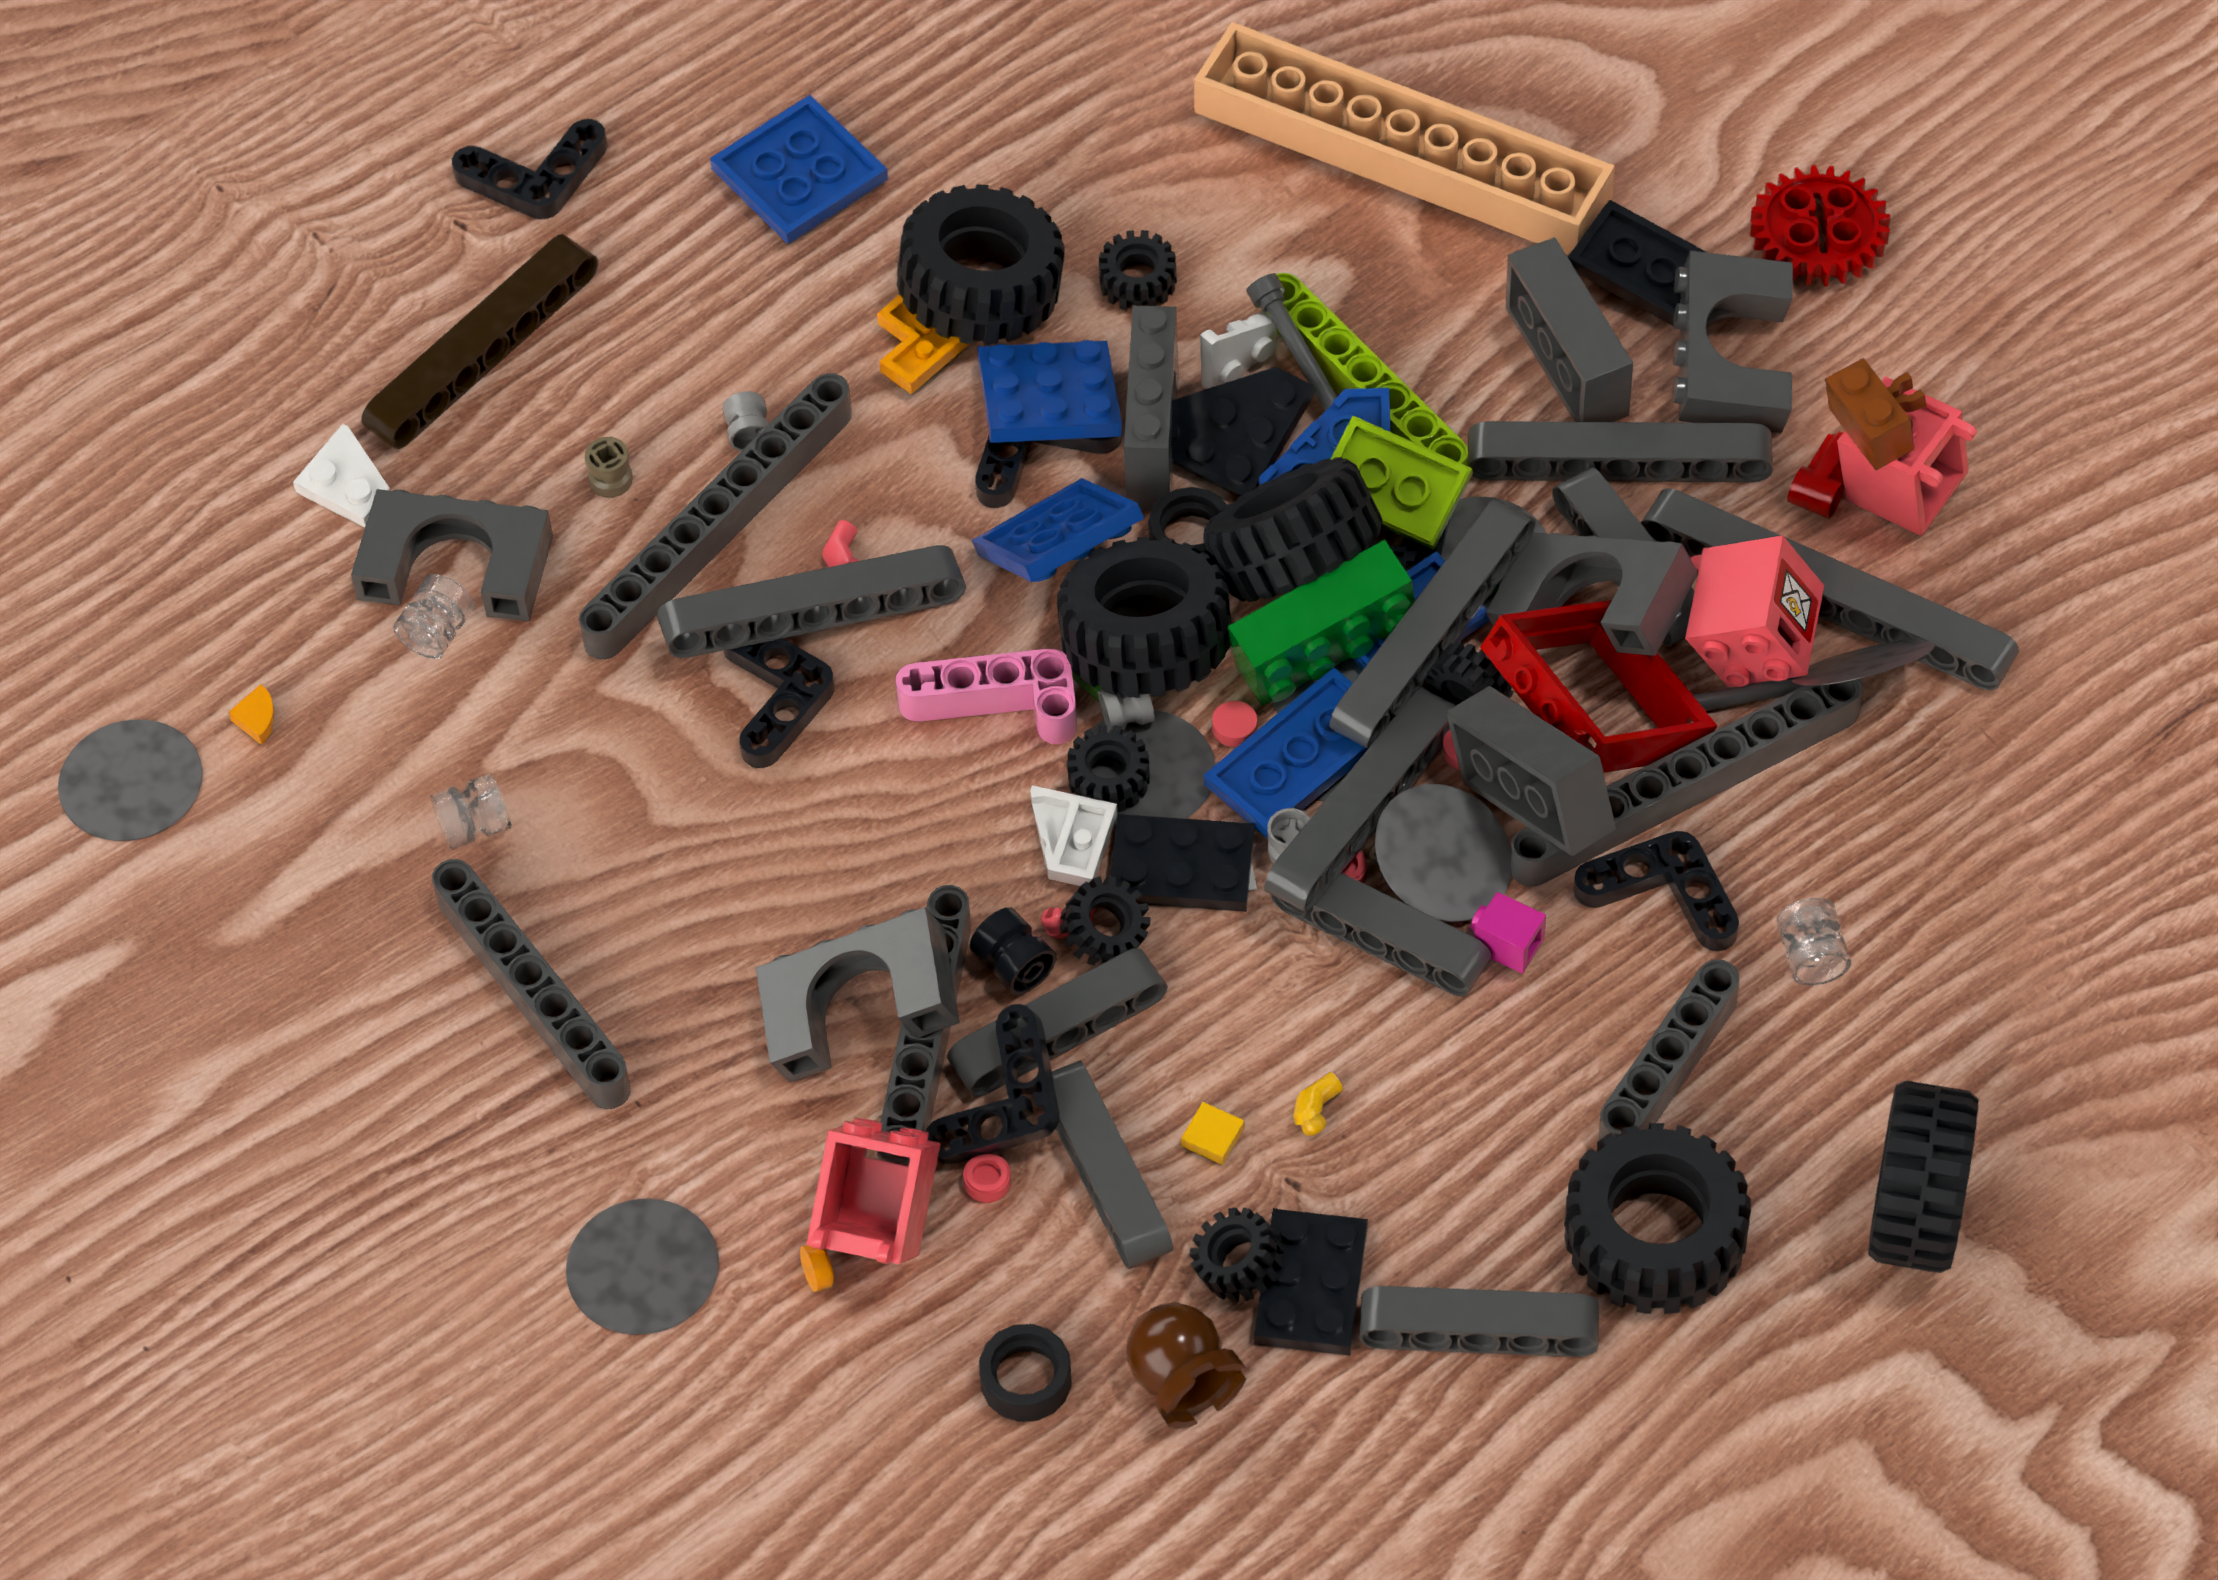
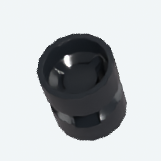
M1012 907L1000 909L987 917L973 933L969 943L970 950L986 967L994 969V975L1013 995H1022L1037 987L1050 974L1057 960L1056 952L1041 936H1032V927Z

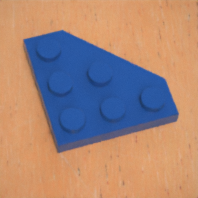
M1389 388L1344 389L1333 401V404L1303 431L1273 465L1271 464L1259 477V485L1278 478L1279 475L1288 471L1299 469L1303 465L1314 464L1327 458L1331 459L1352 416L1390 432Z

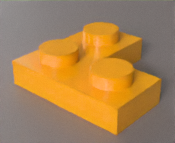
M899 294L877 313L878 325L902 341L879 361V367L883 375L912 395L969 344L960 343L959 337L950 336L949 339L942 337L936 333V328L932 326L929 329L916 319L917 314L912 315L903 303V298Z

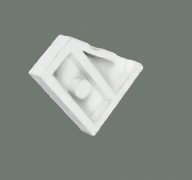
M1266 312L1252 315L1244 321L1237 320L1228 323L1226 328L1228 332L1221 335L1215 334L1211 329L1200 334L1201 384L1205 389L1241 378L1245 371L1257 362H1264L1273 354L1277 348V327L1271 316Z
M345 424L338 428L293 481L296 493L364 528L376 489L390 491L389 486Z
M1032 785L1030 790L1031 803L1048 879L1081 886L1086 881L1089 884L1093 878L1097 877L1117 816V804Z

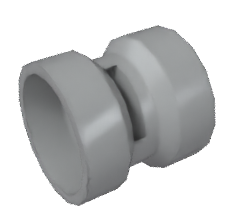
M746 391L733 394L723 403L724 419L730 425L727 431L729 443L733 449L741 452L770 424L765 419L767 415L765 400L759 393Z
M1098 690L1099 705L1109 733H1113L1115 725L1121 726L1124 730L1127 723L1136 722L1144 725L1154 722V710L1149 694H1141L1140 698L1127 697L1123 692L1113 695L1103 690Z
M1285 808L1271 816L1268 822V856L1272 864L1275 863L1277 858L1310 820V817L1305 812L1295 808Z

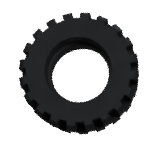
M977 184L976 188L966 189L965 185L956 186L949 193H945L942 190L929 197V202L926 200L921 202L904 223L897 268L898 292L903 298L906 308L912 315L917 314L916 319L928 329L931 326L936 328V333L947 339L950 336L960 338V343L972 344L973 341H984V345H996L998 340L1006 339L1007 342L1017 340L1022 337V332L1028 335L1040 327L1041 322L1050 317L1054 311V305L1058 301L1065 255L1064 243L1061 241L1062 234L1055 222H1051L1052 218L1042 207L1037 209L1033 200L1024 195L1020 198L1014 196L1012 190L1000 187V190L988 189L989 185ZM970 258L985 259L998 263L1005 268L983 271L965 267L955 261Z
M1335 457L1332 460L1327 458L1281 474L1278 478L1267 481L1257 486L1251 492H1246L1238 497L1235 502L1225 506L1218 515H1214L1209 520V524L1204 528L1203 542L1211 558L1223 570L1229 593L1240 601L1254 602L1260 598L1265 600L1280 593L1290 592L1298 586L1317 580L1318 577L1327 572L1334 571L1346 560H1352L1361 550L1368 548L1372 544L1373 539L1379 536L1382 527V516L1357 465L1342 457Z
M1137 537V541L1127 543L1125 539L1116 541L1109 548L1104 549L1101 546L1091 551L1088 559L1081 558L1074 564L1071 572L1066 574L1060 584V591L1057 594V609L1062 650L1067 655V660L1075 674L1081 676L1082 680L1094 688L1100 685L1101 689L1106 693L1116 695L1118 692H1123L1127 697L1140 698L1141 694H1152L1153 697L1164 696L1166 691L1176 689L1177 692L1189 688L1192 681L1201 682L1211 673V668L1216 669L1231 646L1228 626L1231 625V612L1226 576L1210 556L1204 551L1199 553L1195 546L1184 542L1182 545L1176 544L1174 539L1169 538L1153 541L1150 540V537Z
M1907 1080L1896 1084L1883 1147L1868 1246V1255L1877 1263L1935 1273H1942L1951 1269L1962 1221L1977 1125L1979 1099L1970 1091Z
M1649 1123V1129L1638 1130L1637 1125L1622 1128L1621 1136L1615 1138L1613 1134H1608L1597 1141V1151L1593 1149L1587 1150L1581 1157L1579 1168L1572 1172L1568 1184L1564 1239L1567 1252L1572 1254L1573 1267L1580 1276L1588 1274L1587 1286L1596 1294L1601 1295L1606 1291L1610 1294V1303L1624 1308L1626 1303L1636 1305V1312L1651 1314V1308H1663L1664 1314L1679 1313L1680 1305L1688 1303L1689 1307L1693 1309L1706 1303L1707 1292L1712 1296H1717L1727 1287L1728 1278L1736 1276L1742 1263V1256L1746 1251L1751 1215V1198L1747 1195L1748 1184L1743 1173L1735 1171L1736 1161L1727 1151L1716 1152L1717 1142L1705 1135L1697 1139L1691 1136L1692 1129L1677 1125L1676 1131L1663 1129L1664 1123ZM1653 1193L1664 1194L1677 1198L1691 1207L1700 1218L1702 1225L1696 1232L1685 1239L1673 1243L1657 1244L1639 1240L1628 1234L1618 1225L1612 1213L1620 1204L1635 1196Z

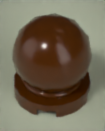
M1179 1302L1160 1304L1139 1316L1128 1335L1126 1353L1131 1372L1135 1380L1147 1392L1157 1395L1155 1407L1166 1424L1171 1428L1181 1429L1198 1424L1193 1416L1211 1405L1215 1407L1217 1412L1220 1411L1239 1393L1246 1382V1378L1241 1372L1242 1369L1246 1368L1233 1350L1222 1349V1341L1212 1320L1198 1308Z

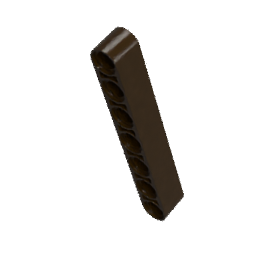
M564 234L555 236L373 397L363 410L361 417L363 426L396 449L407 446L586 286L597 271L599 261L597 256Z

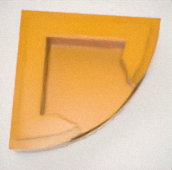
M260 684L228 713L233 723L262 745L272 733L275 713L273 701L268 690Z

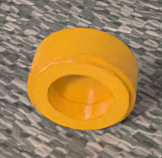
M811 1245L801 1246L800 1259L811 1289L814 1292H818L832 1287L834 1273L826 1249L812 1248Z

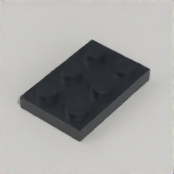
M1609 199L1569 254L1568 259L1578 275L1673 326L1676 305L1681 303V293L1674 292L1677 267H1684L1690 251H1706Z
M1118 814L1110 876L1116 877L1115 886H1119L1123 880L1130 883L1126 891L1131 895L1138 890L1142 894L1137 901L1138 904L1147 902V905L1247 912L1255 824Z
M1273 1208L1270 1227L1281 1239L1280 1243L1284 1246L1285 1254L1280 1255L1284 1260L1283 1268H1274V1271L1279 1275L1275 1282L1269 1279L1264 1282L1268 1290L1262 1294L1260 1293L1254 1345L1350 1356L1368 1232V1219Z

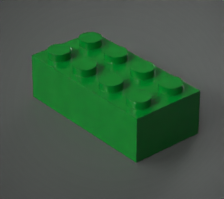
M1384 539L1359 553L1352 560H1346L1334 571L1327 572L1311 583H1305L1229 625L1228 632L1235 666L1260 705L1264 706L1271 701L1279 702L1288 698L1295 691L1296 687L1311 679L1319 680L1333 667L1349 658L1356 659L1362 657L1372 649L1373 645L1377 643V639L1387 638L1415 602L1412 580Z

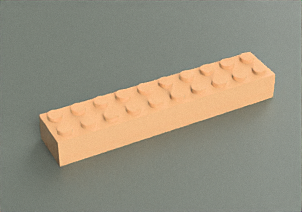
M1231 22L1194 79V110L1199 115L1535 243L1555 237L1567 255L1575 248L1608 200L1613 198L1615 165Z

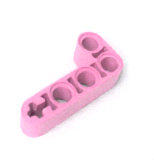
M1041 649L912 663L901 668L896 675L898 708L900 713L911 721L921 722L1034 709L1037 732L1039 737L1050 744L1066 743L1074 737L1077 731L1072 669L1067 660V655L1057 649ZM1054 714H1061L1060 716H1050Z

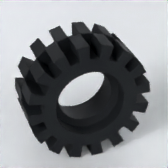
M1134 230L1126 231V239H1123L1118 234L1113 237V244L1107 241L1103 246L1104 253L1100 252L1099 277L1101 291L1104 296L1108 295V301L1112 305L1120 301V309L1126 311L1129 304L1134 306L1145 304L1147 306H1156V300L1162 305L1167 302L1168 294L1173 295L1175 284H1177L1175 251H1172L1171 244L1168 241L1162 244V236L1156 233L1150 239L1149 231L1141 230L1140 237H1134ZM1132 265H1146L1154 269L1152 273L1143 277H1131L1121 272Z
M1462 642L1448 645L1427 671V676L1425 677V681L1429 683L1427 687L1429 691L1457 705L1488 686H1491L1508 698H1511L1514 692L1482 649L1478 653L1475 650V645L1469 643L1466 646Z
M1107 725L1099 726V734L1096 735L1091 728L1084 731L1085 741L1078 736L1073 741L1074 749L1069 748L1067 754L1068 781L1071 793L1117 804L1118 812L1126 810L1127 800L1132 806L1136 805L1139 802V794L1144 796L1147 792V784L1150 783L1149 754L1146 751L1143 740L1136 741V733L1131 730L1123 736L1122 727L1116 725L1114 726L1113 733L1107 732ZM1115 760L1123 763L1126 770L1117 777L1102 778L1094 775L1091 768L1098 762Z
M1101 876L1093 878L1089 884L1086 881L1065 904L1066 907L1061 912L1060 919H1064L1060 925L1061 934L1069 933L1068 937L1064 940L1067 948L1076 944L1078 949L1073 955L1080 959L1086 953L1089 955L1087 964L1095 966L1100 959L1103 964L1128 950L1138 948L1148 934V931L1145 930L1150 926L1151 917H1143L1149 910L1147 902L1138 905L1137 901L1142 894L1138 890L1132 895L1126 890L1130 883L1125 880L1119 886H1115L1116 877L1108 876L1103 883ZM1101 907L1112 912L1120 923L1119 934L1107 936L1099 932L1091 923V910Z
M1236 1207L1228 1208V1217H1225L1221 1211L1214 1214L1213 1216L1217 1222L1211 1226L1206 1220L1201 1226L1206 1232L1204 1236L1195 1234L1192 1240L1198 1248H1190V1256L1194 1260L1191 1262V1265L1201 1280L1217 1297L1223 1300L1227 1297L1231 1302H1239L1241 1294L1246 1301L1253 1299L1252 1290L1257 1288L1261 1294L1268 1290L1264 1282L1267 1279L1275 1282L1279 1276L1274 1271V1268H1283L1284 1260L1280 1255L1285 1254L1284 1246L1280 1243L1281 1239L1259 1213L1256 1212L1254 1214L1249 1208L1243 1207L1242 1213ZM1251 1243L1249 1252L1240 1262L1232 1266L1223 1267L1225 1258L1231 1250L1238 1245Z

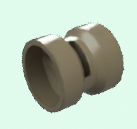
M614 437L596 439L589 444L585 451L589 484L597 495L605 498L620 496L628 491L632 485L633 475L629 464V452L626 444L620 439Z

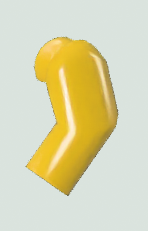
M1332 1072L1327 1073L1303 1089L1296 1097L1293 1119L1296 1125L1301 1126L1302 1132L1307 1136H1313L1326 1127V1119L1320 1113L1323 1110V1104L1343 1091L1341 1082Z

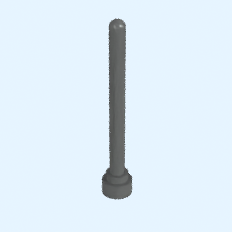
M1275 273L1267 274L1249 285L1246 292L1255 307H1260L1263 312L1269 313L1306 379L1317 390L1315 394L1326 411L1333 404L1337 396L1283 304L1285 301L1283 295L1285 288Z

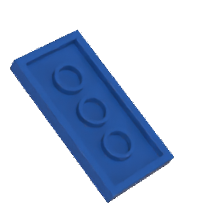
M1333 667L1203 775L1204 785L1245 821L1255 824V829L1268 839V822L1271 816L1285 808H1295L1302 811L1350 771L1368 750L1330 729V719L1335 707L1353 683Z

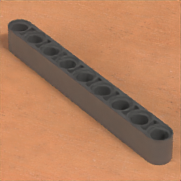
M826 373L815 378L583 608L579 616V624L585 651L591 657L605 660L617 655L657 615L660 607L672 600L849 423L852 417L849 385L845 378L835 373Z
M1666 488L1660 492L1641 522L1655 542L1671 541L1682 543L1690 558L1695 555H1701L1703 548L1781 536L1672 488ZM1786 538L1824 584L1819 618L1878 644L1909 640L1932 642L1934 644L1933 650L1917 661L1984 690L1998 689L2019 653L2017 643L2010 636Z
M1855 679L1834 684L1802 686L1606 786L1612 814L1614 817H1617L1614 818L1616 830L1574 856L1569 855L1529 827L1520 830L1512 840L1511 874L1513 878L1525 886L1535 887L1544 884L1850 727L1859 717L1863 691L1861 680ZM1798 717L1806 718V719H1808V720H1801V719H1798ZM1758 737H1767L1770 739H1761ZM1722 756H1725V757H1730V758H1732V759H1723V758H1721V757H1722ZM1682 776H1690V777H1693V778H1692V779H1685V778H1682ZM1643 796H1652V797H1655V798H1653V799H1647V798H1644ZM1535 855L1539 858L1529 859L1525 856Z

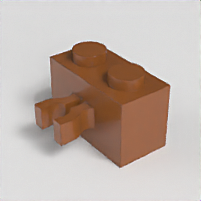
M1862 358L1825 378L1829 410L1875 471L1915 450L1911 419L1906 412H1914L1926 406V398L1921 389L1911 395H1903L1904 392L1913 388L1912 377L1908 372L1897 377L1891 386L1887 388L1867 361Z

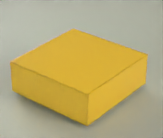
M1202 1102L1181 1137V1147L1224 1165L1245 1129V1120Z

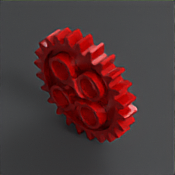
M1812 165L1810 174L1804 175L1796 167L1794 168L1793 179L1780 173L1778 174L1777 185L1767 182L1765 184V194H1757L1756 204L1751 209L1750 237H1754L1753 248L1757 251L1763 250L1762 259L1793 263V281L1799 275H1804L1806 285L1810 286L1814 278L1817 277L1821 278L1825 287H1828L1830 277L1836 276L1839 282L1846 284L1848 272L1857 278H1861L1863 266L1873 269L1876 257L1884 256L1885 244H1888L1890 234V214L1885 213L1886 201H1877V188L1864 191L1865 178L1858 179L1854 183L1851 182V171L1849 170L1838 177L1835 176L1833 166H1829L1825 174H1819L1816 165ZM1815 198H1819L1821 202V230L1825 234V254L1819 250L1818 218L1815 217Z

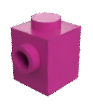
M1496 892L1488 906L1482 904L1478 908L1472 919L1470 929L1474 931V938L1487 946L1491 952V959L1523 974L1545 940L1546 914Z

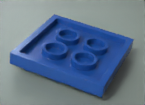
M811 95L806 96L710 158L711 169L787 244L793 242L888 180L887 168Z
M1083 340L1080 342L1063 343L1041 342L1022 345L998 344L978 347V366L990 443L1121 436L1122 421L1107 340Z
M1081 478L971 541L978 556L1030 582H1040L1055 575L1057 568L1070 560H1080L1089 556L1091 551L1095 550V546L1107 539H1117L1128 534L1132 529L1131 526L1143 520L1144 517L1137 502Z

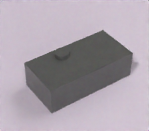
M1554 237L1508 254L1505 308L1575 422H1614L1628 417L1630 412L1633 362L1557 239Z
M1491 686L1446 711L1464 785L1571 856L1576 855L1616 830L1599 755Z

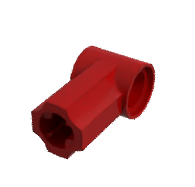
M1843 432L1827 434L1809 466L1800 467L1790 486L1787 502L1827 519L1832 517L1844 491L1837 443Z

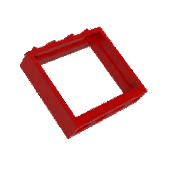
M1612 600L1500 615L1480 648L1533 714L1600 756L1603 773L1647 766L1714 732L1717 728V724L1658 652L1656 656L1616 652L1600 623ZM1590 643L1658 728L1604 736L1536 650ZM1590 737H1592V739H1593V740L1596 742V744H1597V745L1595 746V748H1594V747L1592 746V744L1588 741V740L1590 739Z

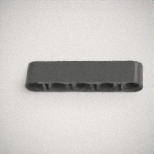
M1589 468L1553 487L1552 496L1559 512L1578 536L1654 541L1596 468ZM1614 581L1619 587L1621 582ZM1692 587L1662 642L1666 646H1672L1686 637L1695 592Z
M1343 873L1336 878L1308 912H1304L1271 895L1276 906L1287 914L1456 996L1464 997L1469 994L1492 957L1487 946L1473 936Z
M1136 948L1114 957L1029 1002L1025 1006L1036 1013L1042 1021L1049 1060L1051 1061L1152 1007L1164 997L1168 986L1144 951ZM1022 1018L1017 1019V1027L1010 1031L1019 1037L1022 1048H1030L1023 1042L1021 1032L1022 1028L1029 1024ZM996 1020L963 1037L948 1051V1061L972 1096H984L1006 1085L996 1034ZM1026 1060L1022 1062L1017 1070V1078L1038 1068L1037 1061Z
M1711 960L1700 967L1603 1105L1600 1112L1599 1140L1608 1134H1613L1615 1138L1620 1137L1621 1130L1614 1129L1612 1127L1614 1125H1625L1627 1127L1637 1125L1638 1130L1649 1129V1123H1657L1735 1010L1740 980L1739 973L1734 965L1724 960ZM1719 987L1724 989L1725 991L1715 992L1710 990L1709 988ZM1695 1021L1700 1023L1701 1025L1691 1026L1686 1024L1685 1022ZM1664 1055H1671L1676 1057L1677 1059L1673 1061H1668L1661 1057ZM1648 1090L1653 1092L1654 1094L1641 1095L1636 1091Z
M1079 1060L1052 1071L1059 1108V1123L1056 1130L1127 1269L1172 1252L1173 1243L1168 1228L1086 1067Z
M1374 1286L1364 1290L1361 1295L1360 1340L1368 1347L1389 1350L1584 1357L1592 1355L1599 1348V1302L1592 1296L1579 1293Z

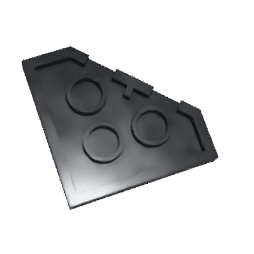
M1273 367L1172 400V463L1238 497L1246 492H1251L1259 486V477L1278 459L1317 390L1312 384L1278 367Z

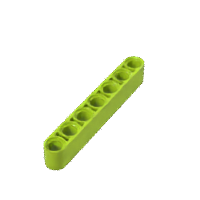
M1277 273L1276 275L1285 288L1283 293L1285 301L1283 304L1332 389L1340 395L1344 389L1389 388L1390 432L1467 466L1468 450L1464 441L1297 277L1288 273ZM1277 329V334L1283 339L1282 335Z

